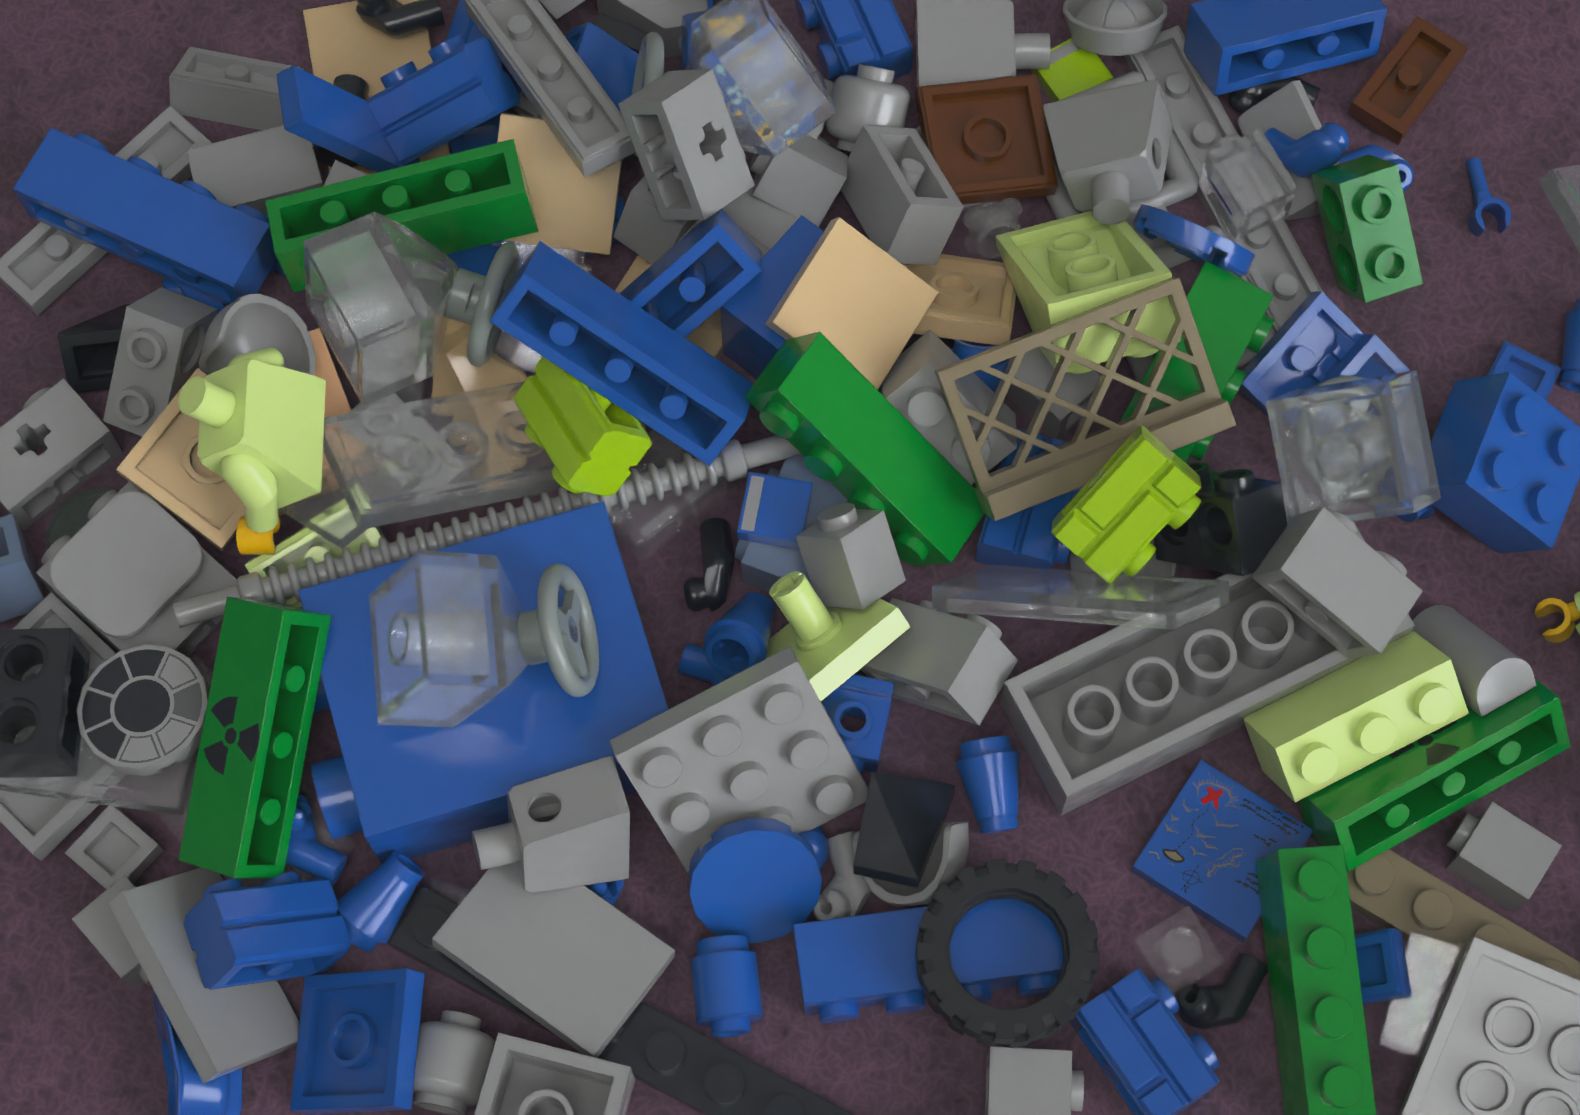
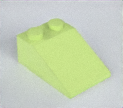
M1092 211L995 236L997 249L1033 332L1172 277L1171 271L1126 220L1118 224H1104L1094 218ZM1168 296L1146 304L1135 328L1136 331L1165 343L1175 321ZM1130 311L1110 319L1124 325ZM1102 323L1090 326L1085 329L1074 354L1100 365V363L1108 361L1121 332ZM1070 335L1050 343L1064 349ZM1131 337L1122 357H1147L1155 354L1159 349ZM1039 346L1042 353L1055 369L1061 355ZM1071 360L1066 372L1081 374L1090 372L1092 369Z

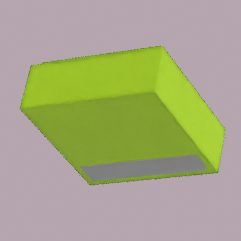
M1071 38L1050 49L1049 69H1030L1033 75H1037L1038 82L1052 102L1059 101L1113 79L1112 74L1096 53L1088 52L1078 47Z

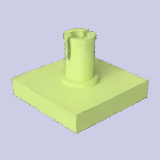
M794 571L780 578L769 590V594L785 615L789 624L769 639L766 659L791 646L819 699L822 701L908 630L910 625L898 607L882 599H878L864 610L826 607L805 575Z

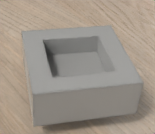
M110 803L65 854L107 890L123 875L134 883L164 850Z

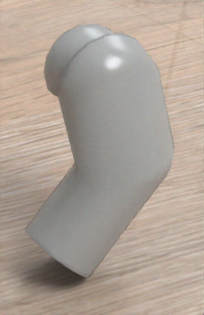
M856 831L842 833L828 839L829 857L835 874L822 894L819 895L818 903L813 909L817 921L858 916L872 893L870 886L864 878L853 872L855 857L852 841Z

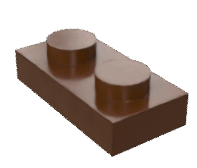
M1417 16L1354 98L1348 114L1399 145L1461 63L1468 47Z

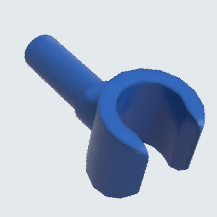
M1471 158L1466 161V167L1474 194L1475 208L1468 217V227L1473 235L1480 236L1485 231L1481 213L1486 212L1492 214L1497 219L1498 232L1501 234L1508 227L1512 212L1504 200L1492 197L1487 186L1481 159Z

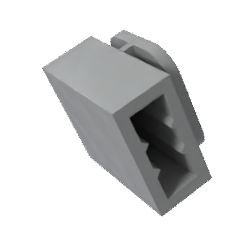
M128 482L119 492L110 490L101 496L88 512L87 517L90 520L72 538L69 535H65L55 541L41 559L43 566L36 573L45 587L116 653L128 648L148 644L171 647L189 657L219 627L223 621V616L180 628L174 612L173 602L237 585V579L199 545L196 538L154 499L140 492L132 483Z

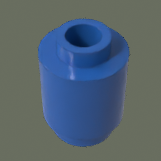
M723 935L697 941L695 943L696 957L690 960L696 1024L702 1027H710L711 1036L715 1038L737 1037L751 1033V1023L763 1018L757 953L749 951L748 937L742 935Z

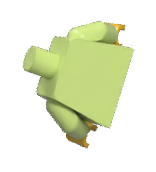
M272 347L236 355L230 360L227 367L207 375L205 379L199 376L192 377L183 386L178 399L180 411L199 420L197 455L202 465L224 478L245 505V516L239 518L236 529L237 547L241 555H274L276 548L273 534L278 532L281 524L278 517V509L318 494L322 488L326 380L285 368L283 355Z

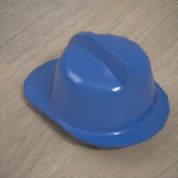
M152 990L155 1025L167 1081V1115H240L242 1111V1068L203 1083L157 995Z

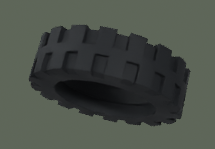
M993 859L986 861L985 866L974 869L972 866L961 870L955 875V879L947 885L944 883L936 891L920 922L915 951L916 971L919 984L927 995L926 1000L936 1015L940 1014L948 1021L947 1026L961 1036L965 1033L970 1037L976 1038V1043L985 1046L995 1047V1044H1009V1048L1027 1046L1031 1041L1038 1039L1043 1041L1056 1034L1081 1009L1091 991L1099 966L1098 931L1095 921L1090 920L1086 912L1088 907L1086 902L1077 891L1073 894L1065 886L1066 880L1052 870H1050L1049 874L1036 869L1037 864L1030 861L1019 860L1018 864L1005 863L1004 859ZM1013 899L1033 905L1052 921L1061 937L1064 962L1059 980L1045 997L1026 1007L1001 1009L979 1002L962 988L952 969L949 945L956 925L969 910L988 900Z

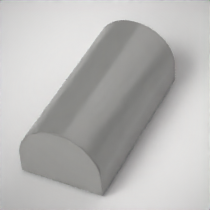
M1446 605L1431 606L1414 618L1415 627L1411 632L1415 631L1451 659L1466 705L1481 717L1537 686L1532 668L1526 661L1451 607Z

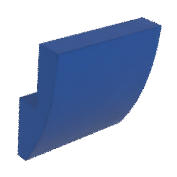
M1323 291L1311 292L1246 366L1243 372L1247 374L1239 390L1277 426L1289 434L1292 417L1301 400L1315 386L1328 379L1348 375L1364 377L1383 386L1397 400L1416 378V375L1375 334H1364ZM1350 394L1336 396L1325 402L1318 409L1311 421L1308 438L1330 433L1332 427L1344 418ZM1371 402L1368 414L1381 418L1383 416L1381 411ZM1355 429L1351 430L1348 438L1352 449L1358 443V434ZM1336 453L1317 456L1331 469H1337L1344 461Z

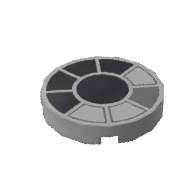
M144 644L121 650L98 665L82 688L77 707L80 734L100 762L121 774L149 776L161 773V768L168 767L174 762H177L179 765L191 757L200 746L209 697L208 684L192 660L171 647Z

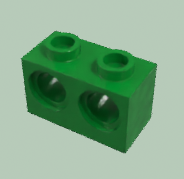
M1368 154L1311 173L1336 285L1340 291L1367 303L1423 284L1397 164Z

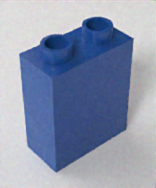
M604 501L298 590L303 609L331 615L313 714L331 710L342 755L312 763L311 772L320 808L333 840L363 831L365 839L381 864L394 850L413 859L472 841L473 830L509 823L507 792L513 786L609 756H613L624 794L636 791L616 759L609 740L669 709ZM554 563L567 565L578 576L588 596L596 624L599 644V671L593 690L584 697H573L567 694L556 681L548 662L530 665L523 656L518 640V616L521 612L537 609V592L541 575L548 566ZM559 586L558 607H563L564 592Z

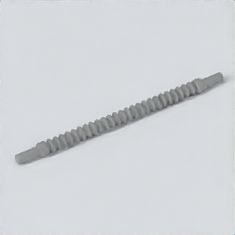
M777 435L745 444H740L737 439L729 440L710 466L697 458H692L691 454L685 452L682 457L683 461L679 463H674L673 459L668 457L665 459V466L657 468L653 462H650L647 465V471L639 473L637 468L632 467L630 469V476H628L617 493L608 497L587 492L582 494L568 493L565 488L560 487L556 497L550 498L547 492H542L540 495L541 500L532 503L529 497H524L523 505L514 508L511 502H506L505 510L496 513L493 507H488L487 515L478 518L475 512H470L469 520L460 523L457 517H452L451 525L442 528L439 522H434L433 530L424 533L421 527H416L414 530L415 535L406 538L403 532H398L396 541L388 543L385 537H380L378 546L372 548L366 542H362L360 544V551L351 553L348 547H344L342 549V556L333 558L330 552H326L324 554V561L315 563L313 558L308 557L305 560L306 566L302 568H297L293 562L287 564V571L283 573H278L276 568L271 567L269 569V576L261 578L258 572L238 577L237 585L173 602L174 612L181 628L224 616L227 596L276 601L282 604H286L287 597L295 596L296 600L301 602L298 590L602 501L605 503L609 516L613 506L619 505L621 510L627 511L629 502L637 500L640 506L646 505V498L653 495L658 501H662L666 491L672 490L674 495L680 496L682 487L690 486L693 491H698L699 483L702 481H708L711 486H716L717 478L722 476L729 482L745 478L748 474V469L801 455V453L786 438Z

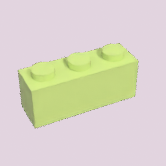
M1413 631L1386 645L1381 654L1362 657L1244 717L1243 720L1262 771L1294 802H1297L1469 714L1451 659Z

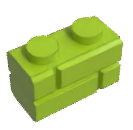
M542 356L534 368L536 374L528 376L513 397L516 405L528 422L525 426L527 436L535 444L545 449L555 465L551 470L553 478L566 490L576 494L587 492L607 497L616 494L631 474L630 466H636L653 444L650 437L637 418Z
M1140 425L1052 520L1051 532L1076 556L1081 557L1106 582L1111 584L1122 571L1131 578L1145 566L1155 553L1156 547L1150 543L1151 540L1167 524L1174 530L1178 529L1196 511L1201 503V499L1195 495L1201 488L1200 476L1174 452H1171L1147 428Z

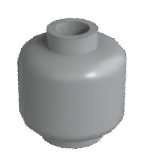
M859 64L857 76L843 75L834 81L826 119V130L830 135L838 138L837 148L852 151L863 125L905 128L911 95L904 86L892 83L895 71Z
M445 1010L442 1011L440 1021L420 1023L413 1094H415L414 1105L447 1115H466L467 1107L477 1106L496 1042L488 1034L479 1031L482 1022L480 1018L462 1012Z

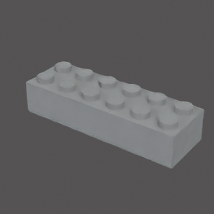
M1350 515L1346 516L1347 518H1349V519L1353 522V520H1352V518L1350 517ZM1358 530V533L1356 535H1358L1362 540H1364V538ZM1255 572L1245 576L1226 574L1005 681L1000 705L1058 813L1062 816L1244 726V717L1360 658L1349 659L1254 580L1252 576ZM1407 614L1388 644L1411 633L1415 624L1409 614Z

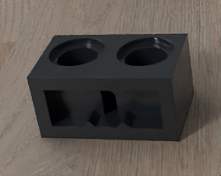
M1187 463L1200 476L1201 488L1195 495L1201 499V503L1192 516L1178 529L1174 530L1167 524L1153 538L1154 546L1156 547V560L1238 576H1245L1255 572L1287 527L1282 482L1254 478L1253 471L1248 469L1214 472L1209 471L1207 463Z
M71 628L0 630V778L77 776L81 743L77 707L82 688L88 680L91 653ZM43 664L40 671L34 677L21 681L27 670L33 666ZM35 725V729L30 737L14 744V740L21 730Z

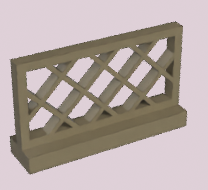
M1175 276L934 371L977 488H974L982 512L995 521L1084 486L1140 425L1147 428L1170 451L1236 426L1229 402L1221 398L1180 277ZM1168 296L1175 321L1165 343L1136 331L1135 328L1146 304ZM1130 311L1124 325L1110 319ZM1098 323L1121 332L1105 367L1074 354L1085 329ZM1070 335L1064 349L1050 343ZM1181 336L1187 353L1176 349ZM1131 337L1161 350L1146 385L1116 373ZM1039 346L1061 355L1045 391L1014 378L1025 352ZM1172 356L1192 364L1200 390L1178 399L1156 391ZM1010 358L1004 373L990 367ZM1071 360L1101 373L1086 409L1055 396ZM978 370L1001 379L985 415L963 405L955 383L956 379ZM1112 379L1142 392L1131 417L1118 423L1096 414ZM1011 384L1042 397L1026 433L995 420ZM1153 397L1165 402V404L1147 411ZM1052 402L1082 415L1072 440L1057 447L1036 438ZM968 416L982 421L976 435H974ZM1093 421L1106 426L1087 434ZM993 426L1022 439L1012 464L988 473L981 449L991 427ZM1033 445L1047 450L1027 458Z

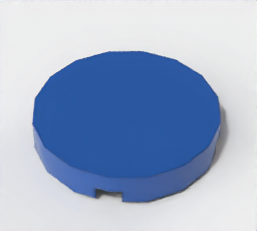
M1141 204L1132 223L1135 231L1151 240L1157 237L1166 240L1165 244L1175 249V252L1202 264H1205L1207 261L1227 272H1232L1239 278L1247 276L1256 257L1251 251L1211 230L1150 205Z
M747 818L726 824L712 833V840L705 844L701 851L698 847L691 858L687 885L695 914L711 932L719 936L742 935L748 937L749 943H761L783 937L793 930V924L804 923L818 903L822 877L814 848L804 836L802 838L799 834L792 832L789 825L776 819Z

